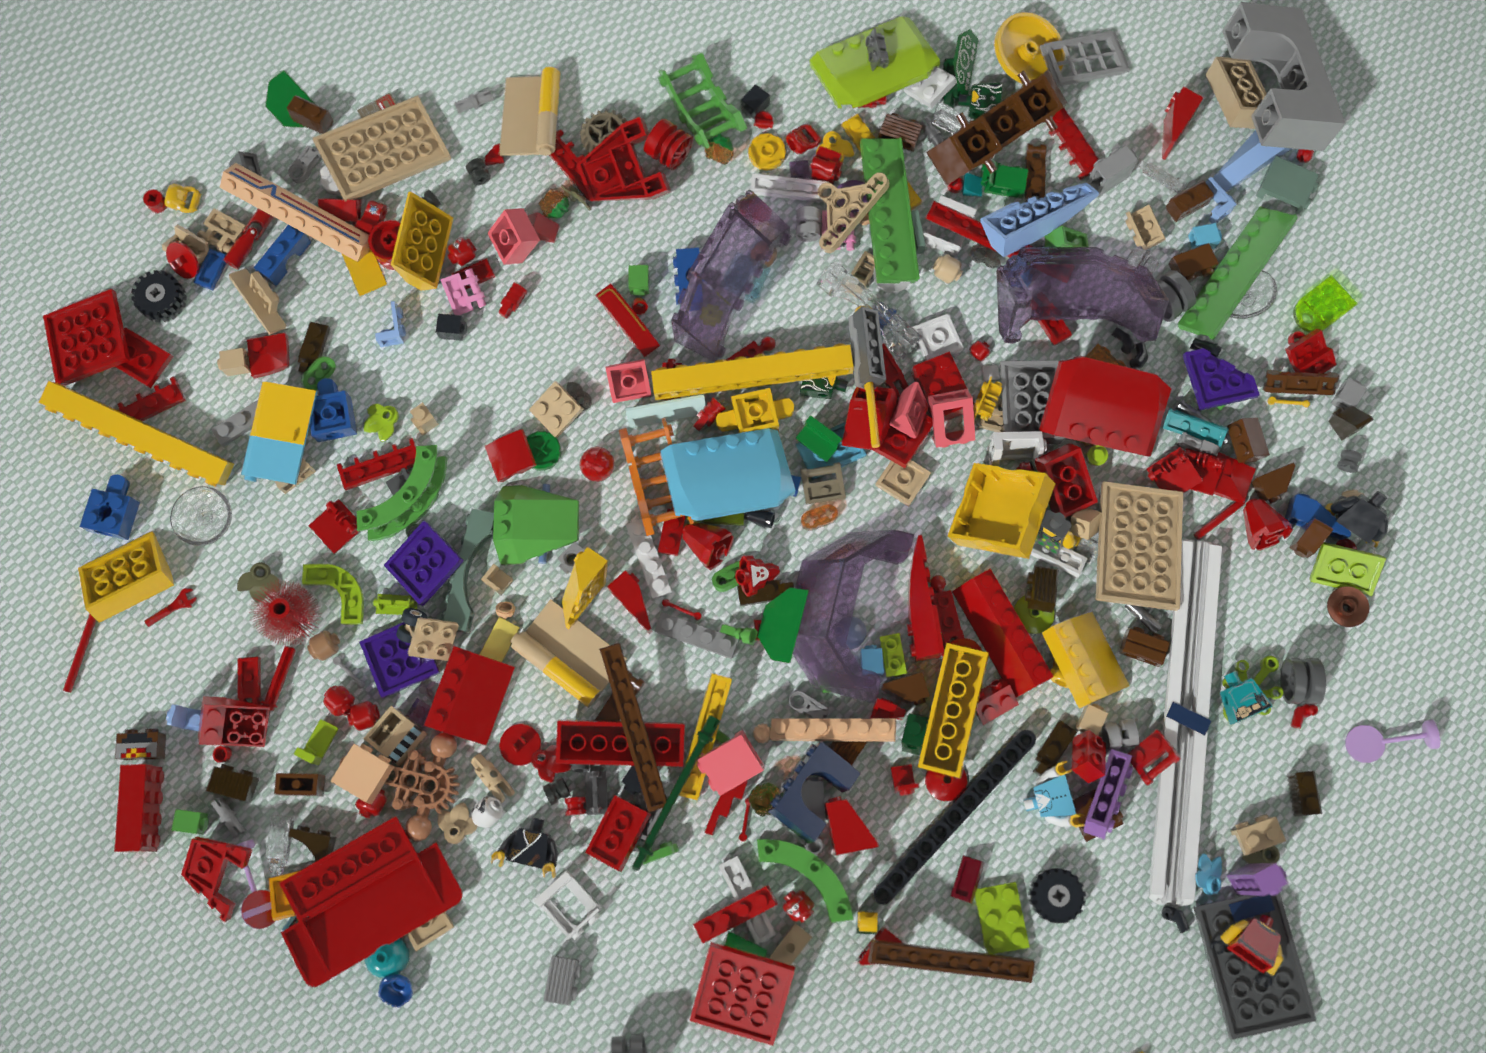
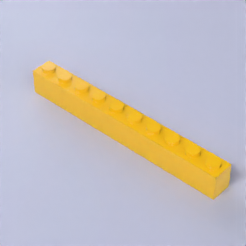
M840 343L828 348L818 346L813 350L797 349L791 353L780 351L774 353V355L758 354L753 358L737 357L731 361L720 359L716 360L715 363L698 362L693 366L677 365L671 369L660 367L655 369V371H651L655 400L848 375L853 374L854 366L850 345Z
M48 381L38 402L45 405V410L55 414L60 412L63 414V418L72 422L76 419L81 422L80 426L90 430L95 428L99 430L98 434L107 438L113 436L117 438V443L128 446V444L135 446L133 450L142 454L148 452L152 454V459L159 462L168 461L170 462V467L180 471L183 468L188 471V475L197 479L203 477L206 479L205 483L217 487V484H226L235 465L228 460L59 383Z

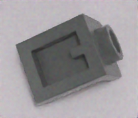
M402 468L401 474L386 481L392 495H395L405 484L411 471L408 472L405 468Z

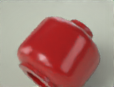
M977 340L969 348L970 353L978 361H984L991 354V351L988 349L990 346L985 341L982 343L980 340Z

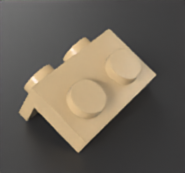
M1150 205L1133 213H1130V211L1126 213L1128 219L1125 222L1129 230L1133 229L1135 232L1133 239L1137 247L1141 246L1145 251L1166 240Z
M180 225L175 226V235L162 244V250L166 252L167 246L172 242L184 243L194 252L199 264L204 261L209 251L208 242L205 239L198 237Z
M1265 814L1256 817V822L1248 824V821L1235 825L1236 829L1232 830L1231 834L1236 835L1244 856L1286 841L1276 816L1268 817Z

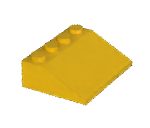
M408 192L391 266L413 287L421 291L437 289L453 217L413 192Z
M153 531L78 568L85 609L99 623L174 586L171 570Z
M1093 612L1068 619L1042 632L1079 709L1130 686Z

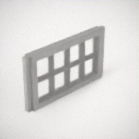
M1115 31L1055 41L1040 46L1046 66L1058 87L1121 75L1130 71ZM1107 40L1111 52L1101 54L1097 42ZM1092 43L1097 55L1086 57L1082 45ZM1078 46L1082 57L1071 59L1067 47ZM1063 48L1067 60L1056 62L1052 50ZM1113 55L1117 67L1107 69L1103 57ZM1098 58L1103 70L1092 72L1088 60ZM1084 61L1088 73L1077 75L1073 63ZM1069 64L1073 76L1063 78L1058 66Z

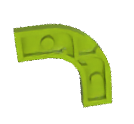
M303 564L302 585H325L335 588L341 597V624H363L364 597L357 580L349 572L335 565Z

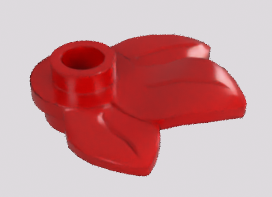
M551 745L546 750H537L531 756L532 766L538 770L539 777L546 782L552 783L555 773L571 770L570 764H556V745ZM540 757L545 758L543 761L538 760Z

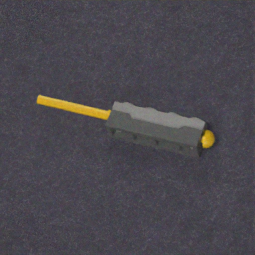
M859 306L855 309L853 315L848 318L855 386L866 390L871 444L873 448H878L880 442L874 389L886 380L879 314L877 310Z

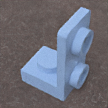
M1210 177L1207 179L1206 184L1213 192V199L1218 205L1211 211L1213 214L1209 221L1211 224H1217L1229 215L1237 204L1234 202L1233 197L1222 189L1220 183Z
M391 301L394 330L385 329L380 333H375L376 341L380 347L404 343L403 336H406L404 325H401L400 319L403 318V311L401 306L398 307L395 301Z
M172 704L166 716L167 725L199 731L201 710Z

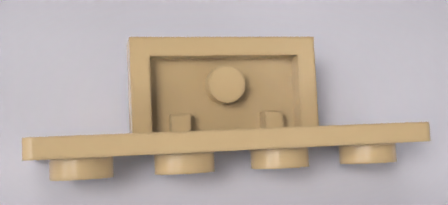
M247 269L229 274L230 280L268 334L271 335L286 329L285 322L277 313L279 297L276 292L270 289L265 277H262L258 271L250 274Z

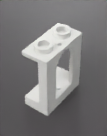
M942 195L938 203L972 219L975 217L977 211L975 208ZM930 221L926 232L923 234L925 246L931 249L936 248L943 251L944 254L957 257L966 237L957 233L953 243L935 237L940 225Z
M565 871L534 900L537 906L541 907L565 934L567 940L571 938L576 940L584 932L582 928L588 922L592 925L600 917L598 913L602 910L569 871ZM565 885L587 910L586 919L579 925L570 923L550 900Z

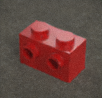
M1090 730L1075 736L1072 746L1071 770L1087 783L1105 776L1106 743Z

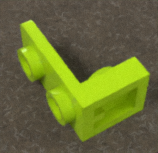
M320 719L304 749L297 747L293 755L319 766L339 728Z

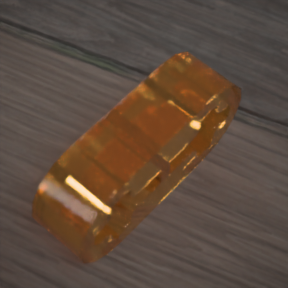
M831 504L809 510L802 515L801 526L805 530L812 531L832 524L837 519L838 511ZM826 510L834 512L831 519L828 516L822 518L821 516L825 514ZM808 516H810L811 519L818 517L817 520L813 521V525L811 526L809 523H805Z

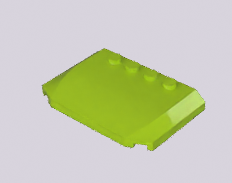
M900 16L874 27L876 33L882 34L885 38V51L889 58V64L886 68L876 66L874 71H872L868 60L869 55L865 41L873 28L821 49L809 60L810 67L837 108H842V105H852V108L866 105L927 79L931 75V71L936 66L937 68L940 66L939 57L911 18Z

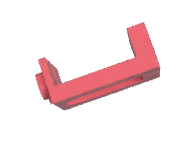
M968 389L928 396L929 405L932 409L934 435L931 437L936 447H948L958 443L966 444L969 441L975 440L973 398ZM963 407L964 430L945 433L943 410Z

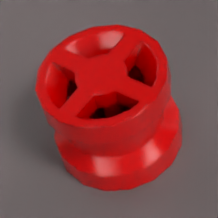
M150 189L144 194L143 202L152 212L161 213L166 210L165 197L158 190Z
M565 798V804H567L566 816L585 815L584 803L586 798Z

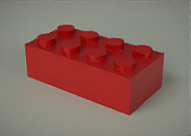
M148 764L120 765L114 852H157V847L160 845L158 830L162 821L160 804L163 802V793L161 792V784L164 781L163 767Z

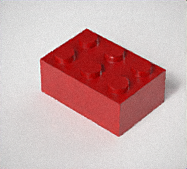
M950 351L913 366L911 375L914 381L919 383L928 405V396L967 389ZM929 405L928 411L932 417V409ZM963 407L943 410L944 422L963 415Z
M1068 443L1034 459L1038 472L1046 473L1055 483L1048 503L1052 512L1062 513L1066 518L1098 503L1081 447Z

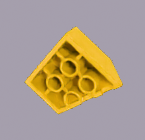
M589 547L584 552L580 551L576 555L575 563L562 598L567 629L572 627L606 584L608 560Z

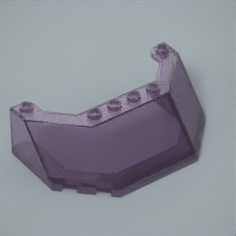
M747 190L746 196H739L736 198L735 203L731 202L727 206L688 272L687 279L690 281L687 289L683 288L678 300V303L681 304L679 312H675L671 319L674 341L713 362L723 357L726 351L724 340L736 311L742 309L745 302L743 299L746 294L750 295L754 288L753 282L762 275L763 265L765 262L770 261L773 255L772 250L777 246L780 248L784 245L787 246L792 237L790 235V226L751 190Z
M1023 247L1019 250V254L1010 257L1004 266L1000 265L996 271L999 333L1004 342L1010 344L1021 341L1022 333L1020 329L1030 320L1057 321L1060 319H1106L1130 329L1136 339L1141 342L1156 341L1169 299L1147 267L1139 265L1138 268L1128 264L1129 260L1117 255L1110 257L1103 254L1104 250L1098 247Z
M895 529L850 532L802 560L795 588L809 591L793 655L813 688L872 703L875 702L881 684L880 677L873 671L862 669L846 644L864 565L873 559L897 565L904 563L912 547L915 534Z

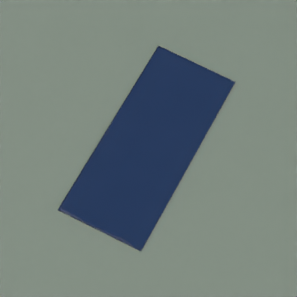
M1172 702L1166 717L1204 736L1211 723V720L1175 702Z
M1270 894L1229 904L1234 922L1275 910Z

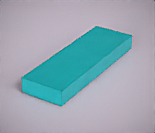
M1169 408L1162 426L1163 429L1178 434L1186 432L1188 435L1214 443L1220 448L1228 431L1227 427Z

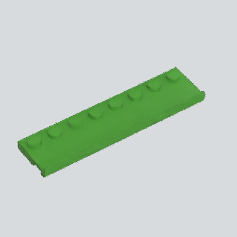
M902 138L861 139L860 149L865 184L876 173L885 174L890 183L887 191L868 212L877 283H915L919 280L920 276ZM877 181V185H882L883 181ZM866 194V199L868 202L872 198L871 194Z
M1260 206L1197 295L1196 304L1187 310L1178 322L1179 329L1197 335L1203 334L1214 340L1298 219L1297 214L1291 215Z

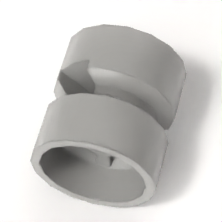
M812 206L798 208L796 222L798 223L796 225V238L804 242L819 240L821 210Z
M1132 718L1121 720L1119 724L1115 722L1103 724L1102 737L1108 751L1120 749L1122 745L1126 748L1139 745L1137 726Z

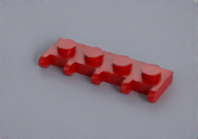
M1062 108L1052 117L1058 128L1048 133L1050 136L1057 134L1063 143L1058 147L1059 150L1067 149L1073 158L1069 161L1070 166L1077 164L1082 172L1078 175V178L1082 180L1090 175V172L1094 169L1095 162L1099 158L1066 109Z
M560 129L556 132L555 151L549 156L584 197L590 200L576 165L585 156L576 157L571 151L575 144L572 141L565 144L560 138L564 135L563 130Z
M173 376L170 378L172 384L162 389L157 384L154 386L156 392L145 397L138 393L136 394L137 401L127 406H124L122 402L117 405L119 407L118 411L143 422L186 400L176 378Z
M410 438V446L398 449L397 445L393 444V451L379 456L377 450L373 451L374 458L361 463L359 458L356 457L354 458L355 465L344 469L341 463L337 464L343 488L349 490L401 472L402 468H412L416 458L414 439Z

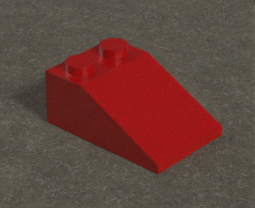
M1184 86L1179 93H1174L1165 109L1167 115L1163 126V160H1166L1204 98Z

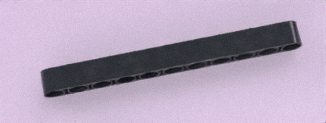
M1022 730L1017 733L872 890L874 902L881 905L888 904L1031 750L1036 743V736L1032 731ZM1021 735L1029 737L1030 743L1028 746L1021 743ZM1007 750L1015 752L1016 758L1014 761H1010L1006 757ZM993 765L1001 767L1002 773L1000 776H995L992 773ZM980 780H984L988 785L985 792L978 788ZM966 795L973 798L974 803L971 807H967L963 802ZM951 811L958 812V822L954 823L949 819ZM937 826L945 829L943 838H938L935 835V828ZM924 841L928 842L931 846L928 854H924L920 849V845ZM909 857H913L917 863L916 867L912 870L906 866V860ZM894 873H899L902 876V882L899 885H894L891 882V876ZM881 888H884L888 894L884 901L878 900L876 896L877 891Z

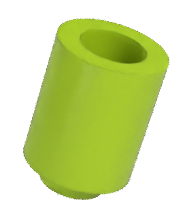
M1095 445L1087 450L1085 458L1090 465L1099 466L1107 461L1108 452L1103 446Z

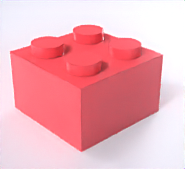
M524 208L505 209L488 231V235L504 265L523 263L540 241Z

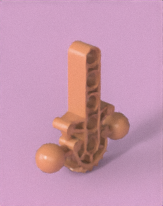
M442 732L432 739L431 751L434 754L432 762L426 761V758L420 752L414 749L410 750L403 769L394 766L395 778L392 781L387 779L384 783L385 785L397 788L394 801L392 802L394 809L403 811L406 808H411V806L418 807L416 815L410 817L405 824V832L408 838L413 841H423L430 835L432 831L431 821L428 819L430 810L436 809V812L441 814L442 806L447 810L450 808L447 804L448 801L455 803V799L451 798L452 795H459V792L454 790V788L460 787V783L454 782L459 776L457 774L452 775L455 771L453 767L447 770L444 768L446 758L451 757L457 750V742L453 735ZM344 756V757L341 759L340 765H341V763L343 762V760H344V758H345L346 756ZM422 764L424 765V768H425V769H424V770H425V774H421V765H422ZM414 776L416 779L415 783L409 787L407 780L409 777ZM434 781L436 784L435 789L428 792V783ZM414 793H419L414 801H410Z

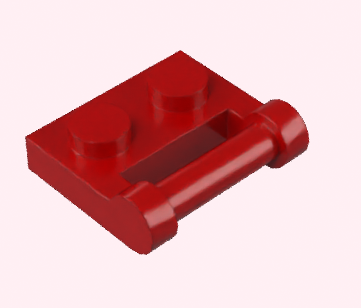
M1158 729L1127 753L1132 756L1130 763L1148 786L1154 782L1153 779L1171 764L1174 762L1178 763L1181 760L1179 754ZM1168 753V756L1149 772L1145 770L1163 754Z

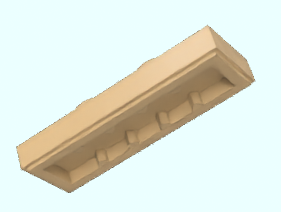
M795 923L768 959L791 965L812 936Z

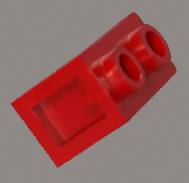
M912 764L890 768L894 793L900 792V796L915 793L914 790L919 788V783L914 781Z

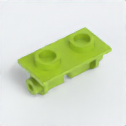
M377 594V598H374L373 605L376 606L375 614L402 615L403 611L407 608L417 609L418 604L411 595Z
M900 633L880 636L886 677H900L903 674H907Z

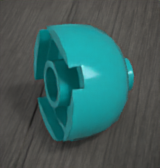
M399 938L391 944H385L379 947L374 954L364 959L367 970L372 975L381 979L389 975L400 974L409 962V949L403 942L404 940Z

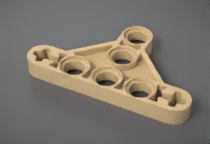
M876 173L866 184L838 189L831 183L825 182L819 186L818 195L827 204L828 229L819 240V245L824 252L832 253L836 251L887 191L890 183L885 174ZM877 181H880V182L883 181V184H882V185H880V184L877 185ZM825 189H832V192L829 196H823V192ZM866 194H871V195H872V198H871L870 201H868V202H863V201H862L864 195H866ZM839 199H845L843 206H836V202ZM853 209L859 210L856 217H850V212ZM846 224V229L843 232H837L839 225ZM829 241L832 242V244L829 246L826 245V242Z

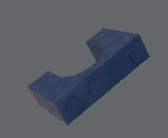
M822 741L809 746L805 752L806 758L804 761L800 760L794 767L795 774L792 778L788 777L783 783V791L780 795L776 794L771 800L770 805L772 807L768 811L807 844L815 842L827 824L810 811L803 802L801 790L805 779L811 775L822 777L841 793H844L851 789L861 774Z

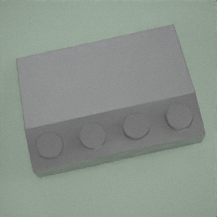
M1059 361L1000 362L1003 388L1001 391L1003 432L1040 431L1039 428ZM1042 432L1043 439H1046L1047 444H1061L1064 440V437Z

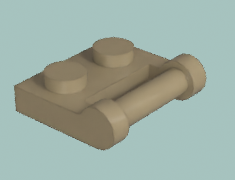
M840 462L834 463L831 466L800 469L806 505L846 498ZM835 473L836 479L809 483L808 477Z

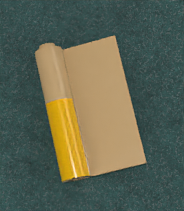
M544 68L541 77L506 78L500 156H548L554 153L560 86V71L557 68Z
M551 599L526 632H517L511 639L512 649L587 708L596 701L609 684L600 648L610 645L578 620L570 629H567L563 608Z

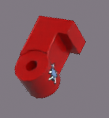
M370 200L361 220L357 221L355 227L370 234L374 226L384 221L387 214V206Z

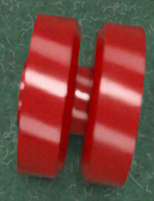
M394 220L383 221L374 226L368 239L369 248L381 266L388 270H395L391 266V261L401 224L399 221Z

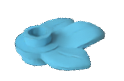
M1203 853L1198 861L1199 871L1195 874L1196 883L1200 888H1203L1205 894H1217L1221 889V857L1218 856L1211 861L1207 854Z

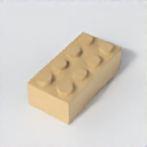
M1215 57L1206 73V77L1229 126L1255 129L1251 116L1267 93L1251 61Z

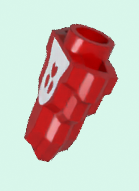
M753 555L742 556L739 561V569L735 573L737 583L741 585L742 591L749 597L757 594L759 589L764 588L767 581L775 579L780 574L779 566L773 563H764L762 559H755Z

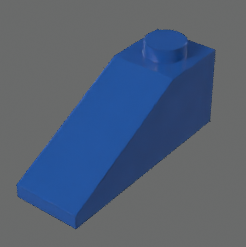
M1296 494L1289 500L1285 519L1291 524L1302 527L1315 518L1333 528L1329 535L1330 537L1343 540L1351 536V532L1347 528L1336 522V518L1317 500L1311 499L1309 495Z

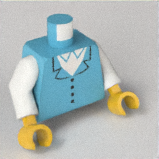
M1067 761L1060 762L1046 770L1036 780V787L1033 788L1035 796L1023 799L1026 811L1039 809L1041 817H1045L1047 822L1060 827H1084L1085 824H1080L1078 821L1079 817L1084 816V814H1076L1065 775L1072 770L1066 771L1063 765Z

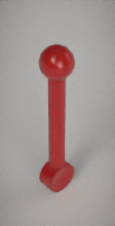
M668 599L662 601L664 607L669 606L691 615L697 621L702 617L700 612L694 613L670 603Z
M749 797L745 799L746 810L742 833L739 835V840L742 842L747 840L746 829L750 811Z

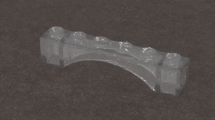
M834 261L823 270L816 284L830 297L848 300L858 307L865 306L877 310L880 331L885 338L887 347L901 360L914 351L923 336L837 261Z

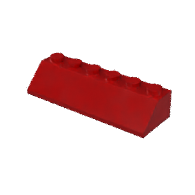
M991 568L952 591L982 646L988 652L989 658L1003 680L1010 684L1016 698L1054 677Z
M557 720L556 764L634 766L621 721ZM644 722L656 765L683 767L685 724L678 722Z

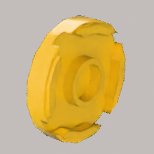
M770 133L760 134L753 138L748 148L749 160L758 169L765 171L774 170L785 159V144L778 136H773Z

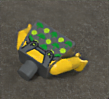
M1046 509L1035 543L1057 556L1063 546L1067 549H1071L1074 546L1077 547L1081 537L1073 535L1070 531L1072 524L1065 520V516L1062 513H1054Z

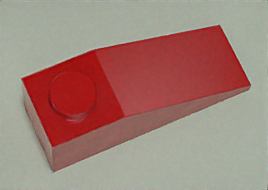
M625 570L607 588L640 625L651 634L653 631L641 588L638 584L640 580L634 573L628 574Z

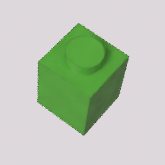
M629 265L630 295L641 297L645 294H650L648 265Z
M176 809L171 830L204 835V831L207 830L209 825L208 813Z

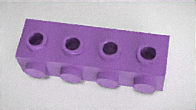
M1111 749L1106 762L1105 776L1100 779L1086 818L1085 833L1104 840L1107 832L1112 833L1115 823L1112 817L1113 814L1118 815L1121 802H1118L1119 796L1124 797L1127 784H1124L1125 779H1130L1133 767L1130 766L1131 755Z
M1277 863L1247 864L1226 875L1237 895L1265 896L1270 894L1273 896L1282 892V887L1288 884L1285 879L1287 877L1286 872Z

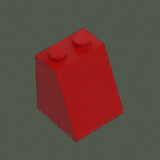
M841 796L829 798L824 808L834 856L879 847L878 842L847 799L842 800Z

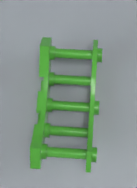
M696 52L691 55L693 58L691 63L669 74L665 70H659L660 76L658 80L661 86L666 88L676 107L681 124H686L695 137L697 144L707 149L710 147L708 139L730 128L742 132L747 127L740 110L736 109L732 104L727 105L725 102L727 98L719 86L715 87L711 80L713 74L703 52ZM693 70L699 71L703 79L701 83L676 94L671 81ZM703 90L709 91L712 96L711 100L689 111L685 110L681 103L682 100ZM713 107L720 109L721 114L698 125L692 120V117ZM722 121H725V123H723V124H721V125H719V126H717V127H715V128H713V129H710V130H708V131H706V132H703L704 130H706V129H708V128H710V127H712V126H714V125H716V124H718V123H720V122H722Z
M437 445L416 446V458L413 469L401 489L387 501L375 507L357 511V531L368 530V540L370 542L395 536L396 533L406 529L409 524L417 523L433 506L439 496L438 493L442 483H444L447 469V457H437Z
M772 839L757 840L759 862H773L789 866L806 876L815 885L825 902L829 921L854 920L852 908L843 885L830 867L819 857L789 842Z

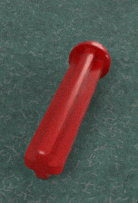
M289 646L284 647L265 700L261 701L262 705L270 707V711H274L278 707L276 703L296 649Z

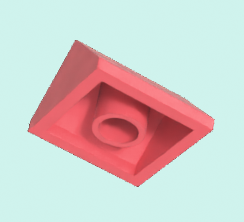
M645 359L605 366L613 403L652 396Z
M918 382L912 383L901 392L889 423L892 427L912 438H917L929 406Z

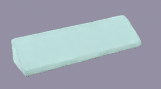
M704 394L628 407L625 410L629 427L633 428L660 423L662 418H665L666 421L697 416L706 404Z

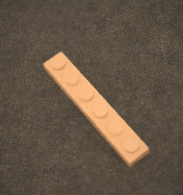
M771 719L770 739L772 741L896 742V719Z

